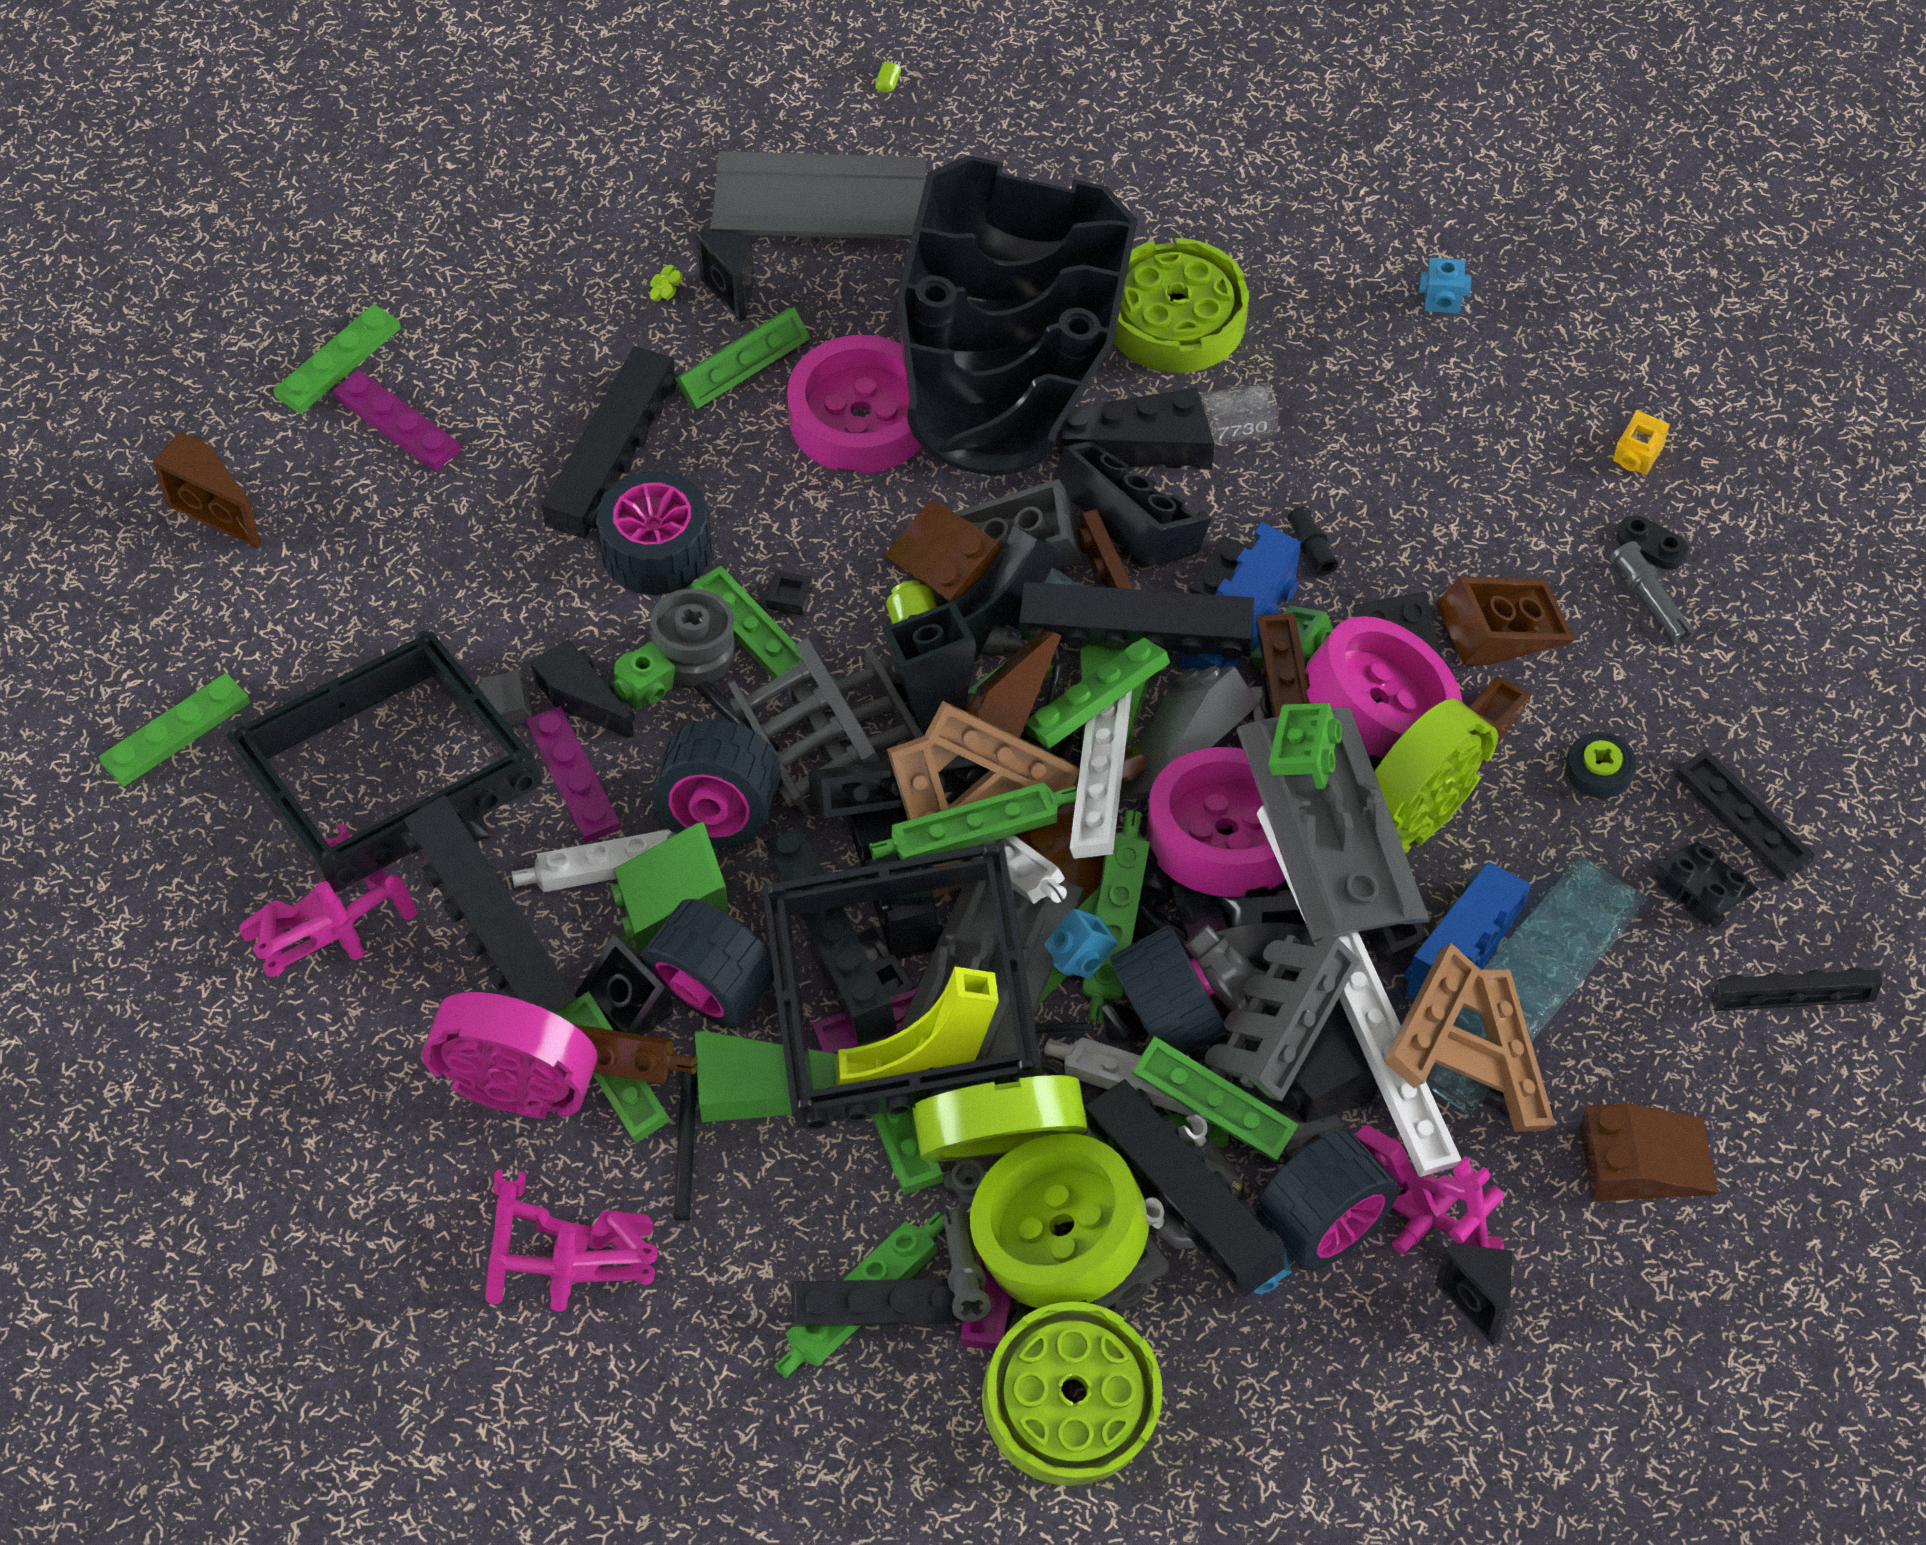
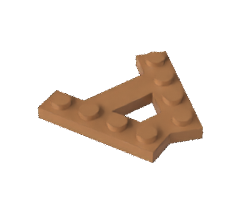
M942 701L923 737L887 749L908 820L1042 782L1052 792L1072 787L1080 771V768L944 701ZM960 755L989 769L983 777L949 806L947 805L938 772L956 756ZM958 861L936 864L934 867L956 864ZM964 884L931 890V893L935 898L960 889Z
M1452 943L1440 949L1384 1062L1413 1088L1425 1083L1434 1063H1437L1503 1092L1514 1132L1545 1131L1555 1126L1511 970H1480ZM1462 1006L1481 1014L1488 1041L1453 1026Z

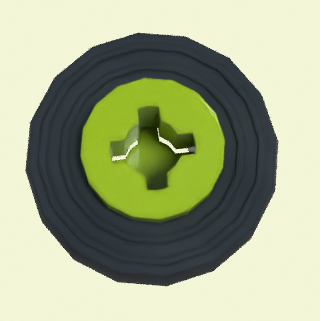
M1592 732L1584 734L1572 744L1566 757V773L1570 783L1579 792L1595 798L1606 799L1615 797L1627 790L1636 774V756L1632 747L1623 738L1607 732ZM1596 761H1603V763L1596 764Z

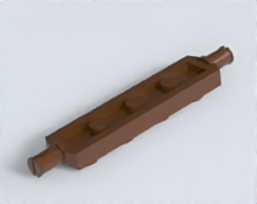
M573 1024L591 1040L597 1050L598 1060L594 1073L664 1084L670 1078L673 1070L691 1074L696 1073L698 1058L696 1056L675 1054L670 1039Z

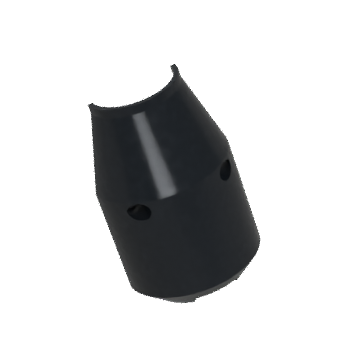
M968 155L928 172L897 293V317L909 396L907 418L910 430L918 443L940 461L971 473L1006 475L1032 468L1049 455L1059 430L1108 357L1114 342L1138 220L1107 186L1073 179L1071 189L1003 174L1004 163Z

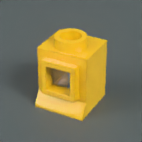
M1636 410L1632 420L1617 443L1613 461L1619 463L1626 470L1637 471L1647 475L1664 447L1670 424Z

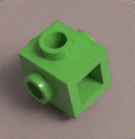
M650 641L634 652L623 654L617 660L614 668L613 688L620 699L628 701L638 711L647 704L657 703L664 697L667 691L673 688L675 666Z

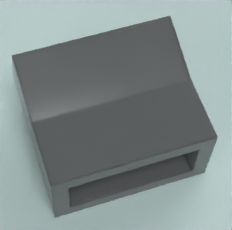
M519 669L502 675L480 677L482 693L509 726L524 723L525 719L533 717L529 681Z

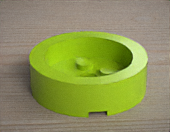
M1175 238V243L1155 245L1154 241H1150L1137 246L1131 251L1113 343L1124 355L1134 362L1163 372H1193L1221 362L1237 348L1246 329L1249 291L1244 281L1245 275L1242 269L1225 252L1197 240ZM1180 293L1186 297L1180 300L1173 299L1171 302L1169 295Z
M1455 698L1447 699L1423 714L1399 738L1374 772L1405 854L1411 848L1409 844L1415 841L1421 846L1456 813L1481 779L1476 773L1482 760L1490 761L1497 746V729Z
M1066 1075L1019 1078V1082L995 1085L994 1082L985 1083L924 1099L915 1104L916 1108H912L920 1158L932 1162L960 1161L969 1158L977 1159L1007 1154L1027 1141L1046 1135L1061 1133L1082 1135L1087 1132L1088 1128L1079 1079Z
M1070 1133L1038 1137L1017 1146L1005 1154L990 1168L982 1179L974 1195L970 1212V1230L974 1245L996 1283L1015 1300L1035 1308L1060 1302L1086 1300L1087 1303H1090L1111 1292L1126 1279L1138 1263L1147 1242L1149 1224L1147 1222L1144 1197L1122 1157L1113 1148L1095 1138ZM1065 1222H1074L1072 1231L1067 1235H1054L1055 1224L1059 1226Z
M1072 1301L1050 1304L1024 1316L1006 1333L998 1344L984 1376L982 1389L984 1417L988 1430L999 1450L1013 1465L1027 1475L1046 1483L1062 1486L1094 1483L1124 1468L1152 1435L1162 1405V1379L1159 1366L1145 1338L1142 1339L1124 1321L1125 1319L1117 1313L1086 1302ZM1070 1379L1080 1381L1086 1390L1085 1398L1077 1403L1066 1399L1061 1391L1065 1381Z

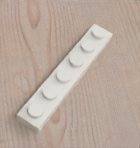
M1132 690L1086 722L1070 841V850L1074 859L1113 854Z

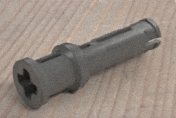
M1632 541L1619 547L1611 555L1610 563L1613 567L1619 568L1626 577L1629 590L1641 595L1675 645L1681 643L1680 637L1684 641L1689 640L1695 633L1694 628L1685 619L1658 581V570L1654 565H1649L1640 553L1641 546L1636 541Z
M954 1208L949 1210L952 1222H950V1217L947 1213L943 1215L949 1257L952 1265L947 1279L949 1288L955 1295L952 1302L953 1314L962 1321L973 1322L984 1318L989 1313L991 1304L989 1296L983 1289L986 1284L985 1271L976 1262L969 1213L962 1208Z

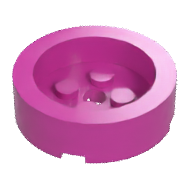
M873 335L839 337L818 345L804 355L794 367L787 388L790 430L800 449L815 462L836 471L840 468L859 471V474L874 473L893 468L905 462L922 447L913 436L908 424L909 396L900 343ZM854 408H863L871 411L866 417L852 415Z
M1367 616L1353 617L1338 624L1310 658L1305 669V674L1309 676L1310 687L1306 692L1310 703H1330L1331 708H1350L1368 757L1373 754L1384 759L1399 738L1423 714L1437 704L1451 698L1462 702L1461 692L1456 679L1443 659L1414 633L1380 618ZM1379 698L1382 699V701L1379 702V703H1376V702L1373 700V699L1378 700Z
M1214 747L1196 750L1173 760L1158 774L1150 791L1146 841L1150 842L1149 847H1151L1158 858L1157 865L1169 877L1192 890L1222 897L1246 896V891L1262 887L1270 890L1286 880L1257 816V812L1263 806V802L1244 749ZM1230 825L1235 833L1222 835L1218 830L1228 829Z
M465 992L451 995L445 998L439 1005L422 1050V1059L428 1070L435 1077H440L444 1074L454 1082L452 1090L472 1101L503 1111L545 1119L547 1112L558 1111L557 1114L563 1118L573 1115L581 1108L598 1060V1054L591 1040L581 1030L555 1013L529 1002L504 995Z

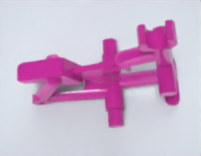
M339 823L336 825L339 832L337 837L328 839L322 835L330 847L351 837L344 824ZM380 869L363 878L369 891L345 908L329 882L320 881L308 895L294 906L278 900L265 905L261 910L240 924L239 932L243 940L247 942L259 937L258 942L253 946V951L257 958L265 959L263 970L269 977L278 976L284 971L285 966L337 939L342 948L347 951L350 959L358 960L363 957L365 951L360 943V937L353 926L356 919L388 897L393 900L399 914L405 920H411L416 916L417 908L403 880L396 874L388 875ZM293 928L284 933V929ZM306 936H311L309 940L282 953L284 947Z
M1364 1125L1355 1134V1137L1395 1178L1397 1184L1406 1191L1403 1195H1397V1199L1392 1208L1409 1220L1401 1229V1233L1392 1242V1246L1397 1252L1405 1254L1432 1227L1449 1235L1458 1244L1504 1249L1503 1240L1500 1237L1492 1236L1488 1238L1486 1217L1504 1198V1193L1497 1186L1492 1185L1483 1194L1482 1186L1490 1178L1487 1168L1482 1167L1477 1173L1472 1169L1470 1159L1465 1156L1454 1167L1453 1177L1442 1175L1439 1178L1430 1175L1419 1177L1416 1169L1411 1166L1406 1151L1399 1139L1390 1138L1369 1125ZM1459 1198L1466 1201L1468 1212L1459 1221H1456L1445 1213Z
M496 1170L494 1173L493 1191L496 1195H499V1198L497 1200L495 1227L488 1264L485 1296L487 1302L498 1304L502 1301L506 1271L550 1275V1306L554 1311L558 1312L567 1309L572 1283L634 1280L639 1284L647 1285L654 1281L655 1270L648 1264L656 1261L658 1250L654 1245L645 1243L640 1237L652 1233L653 1222L650 1217L644 1214L603 1211L594 1226L562 1221L550 1216V1212L543 1207L516 1200V1197H520L524 1193L526 1180L524 1172L519 1171L518 1179L509 1182L502 1178V1170ZM513 1217L536 1223V1230L539 1233L546 1232L558 1236L555 1240L552 1258L509 1254ZM609 1243L616 1249L585 1251L587 1246L588 1248L602 1249ZM607 1264H628V1265H629V1266H617V1267H599L600 1265H607Z

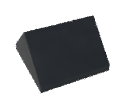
M708 230L697 232L700 279L739 322L745 320L755 283L752 237L750 235Z
M619 933L613 934L574 994L576 998H579L589 991L614 1031L645 1035L674 1013L670 986Z
M1460 1244L1448 1245L1444 1248L1435 1285L1492 1345L1500 1340L1510 1309L1512 1250Z

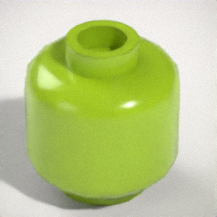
M917 580L906 581L895 586L891 590L892 594L886 601L892 624L907 619L909 615H917L937 607L932 589L927 585L920 584Z

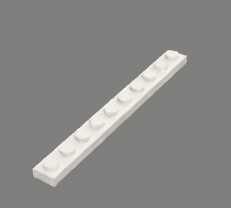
M1263 805L1258 810L1257 816L1302 914ZM1359 933L1343 934L1338 938L1360 961L1339 999L1419 1177L1454 1168L1461 1161V1157L1426 1081L1413 1088L1384 1062L1401 1025Z

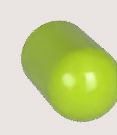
M887 60V62L882 63L875 82V87L878 91L887 93L895 89L901 73L900 61L898 64H896L897 61L893 63V60L891 62Z

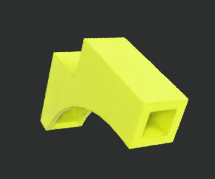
M954 967L944 992L932 1008L918 1021L882 1041L838 1050L834 1060L836 1086L928 1070L930 1067L939 1068L975 1061L999 1002L995 973Z

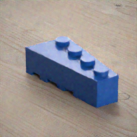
M1261 522L1255 531V536L1257 537L1253 549L1244 548L1237 558L1238 565L1234 570L1232 581L1224 578L1215 594L1254 597L1251 651L1258 642L1256 630L1257 616L1278 614L1279 605L1283 600L1289 602L1299 586V582L1296 581L1301 542L1264 522ZM1179 651L1178 667L1185 671L1191 668H1196L1197 670L1208 669L1212 666H1217L1218 668L1236 667L1237 669L1240 664V657L1226 658L1220 654L1202 653L1193 656Z
M1488 862L1479 874L1474 872L1464 888L1463 895L1458 901L1455 900L1451 904L1444 919L1414 955L1413 961L1404 976V979L1408 980L1406 996L1415 1000L1440 949L1450 943L1481 970L1526 904L1531 884L1491 862Z

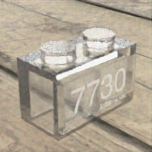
M1270 382L1199 394L1215 443L1214 446L1276 436L1279 408Z

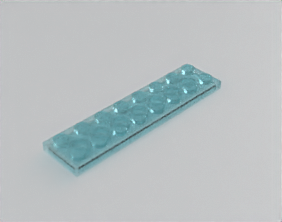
M1582 855L1483 969L1511 970L1531 1042L1645 906L1648 899L1647 896ZM1462 1006L1453 1026L1488 1041L1481 1014ZM1434 1063L1426 1079L1429 1089L1468 1115L1473 1113L1492 1088L1437 1063Z

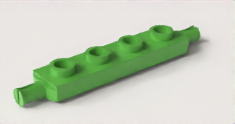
M1042 782L892 825V838L873 844L870 843V852L873 860L892 854H897L901 860L969 848L1057 823V807L1075 803L1077 790L1075 786L1052 792Z
M1134 810L1125 811L1122 832L1115 833L1113 854L1105 855L1094 915L1100 917L1118 944L1090 979L1082 977L1080 992L1091 998L1087 1021L1092 1023L1096 1020V1023L1104 1024L1102 1007L1107 1004V1001L1119 1000L1123 993V986L1113 969L1110 957L1127 948L1132 943L1150 845L1149 841L1138 836L1142 813L1138 811L1134 813Z
M936 1212L921 1228L905 1221L843 1280L911 1279L938 1253L933 1239L945 1228L944 1216L940 1212ZM860 1326L792 1327L786 1333L792 1349L774 1366L784 1378H788L803 1361L819 1366Z

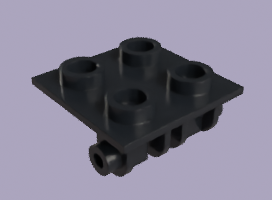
M1427 591L1353 605L1356 617H1375L1395 623L1421 638L1442 658Z
M1699 841L1658 863L1656 867L1659 870L1654 876V879L1658 881L1657 886L1673 899L1676 898L1677 903H1682L1691 895L1685 905V909L1690 911L1696 906L1692 914L1702 921L1704 925L1708 926L1711 924L1715 928L1724 921L1726 917L1723 914L1724 912L1754 895L1759 890L1748 881L1743 873L1732 869L1717 857L1713 849L1702 845Z

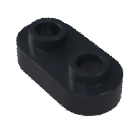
M1628 516L1619 523L1616 538L1620 546L1636 541L1641 546L1640 553L1645 560L1662 569L1673 570L1684 564L1688 553V545L1681 536L1642 516ZM1665 546H1671V547H1673L1674 549H1669V548H1667V547H1665Z

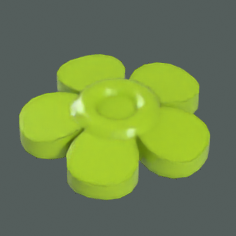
M673 265L665 266L661 271V275L656 274L650 282V286L653 288L650 292V298L655 302L660 301L662 297L666 300L672 298L677 290L675 286L681 283L683 274L676 270Z

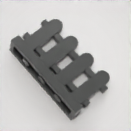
M1288 935L1285 941L1275 940L1266 946L1263 957L1271 965L1265 976L1254 975L1247 980L1244 985V993L1251 999V1002L1246 1010L1236 1009L1229 1013L1225 1019L1224 1026L1232 1036L1226 1045L1216 1044L1206 1052L1205 1063L1212 1069V1072L1222 1078H1225L1226 1075L1240 1077V1082L1246 1087L1253 1088L1256 1085L1270 1099L1283 1100L1360 961L1338 937L1325 935L1322 941H1318L1315 947L1301 945V941L1296 936ZM1285 970L1300 973L1295 982L1280 979ZM1266 1004L1281 1007L1276 1017L1261 1014ZM1246 1039L1261 1042L1256 1052L1241 1049Z

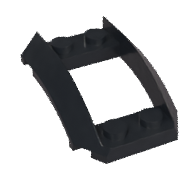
M1285 880L1270 890L1262 887L1254 889L1257 894L1276 895L1279 891L1290 890V887ZM1182 884L1172 886V899L1187 940L1202 927L1209 924L1218 936L1224 935L1230 943L1238 947L1250 962L1265 960L1263 952L1266 946L1275 940L1285 941L1288 935L1296 936L1301 941V945L1315 947L1306 923L1267 922L1228 928L1221 908L1216 902V896L1192 890Z

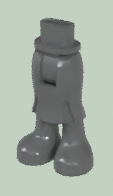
M1207 924L1190 937L1183 946L1193 958H1196L1214 991V995L1224 1004L1229 1013L1236 1009L1246 1010L1251 999L1244 993V985L1249 978L1259 975V973L1238 947L1230 943L1224 935L1218 936L1211 926ZM1266 1004L1263 1010L1267 1015L1276 1017L1281 1007ZM1249 1040L1245 1050L1256 1052L1260 1042Z

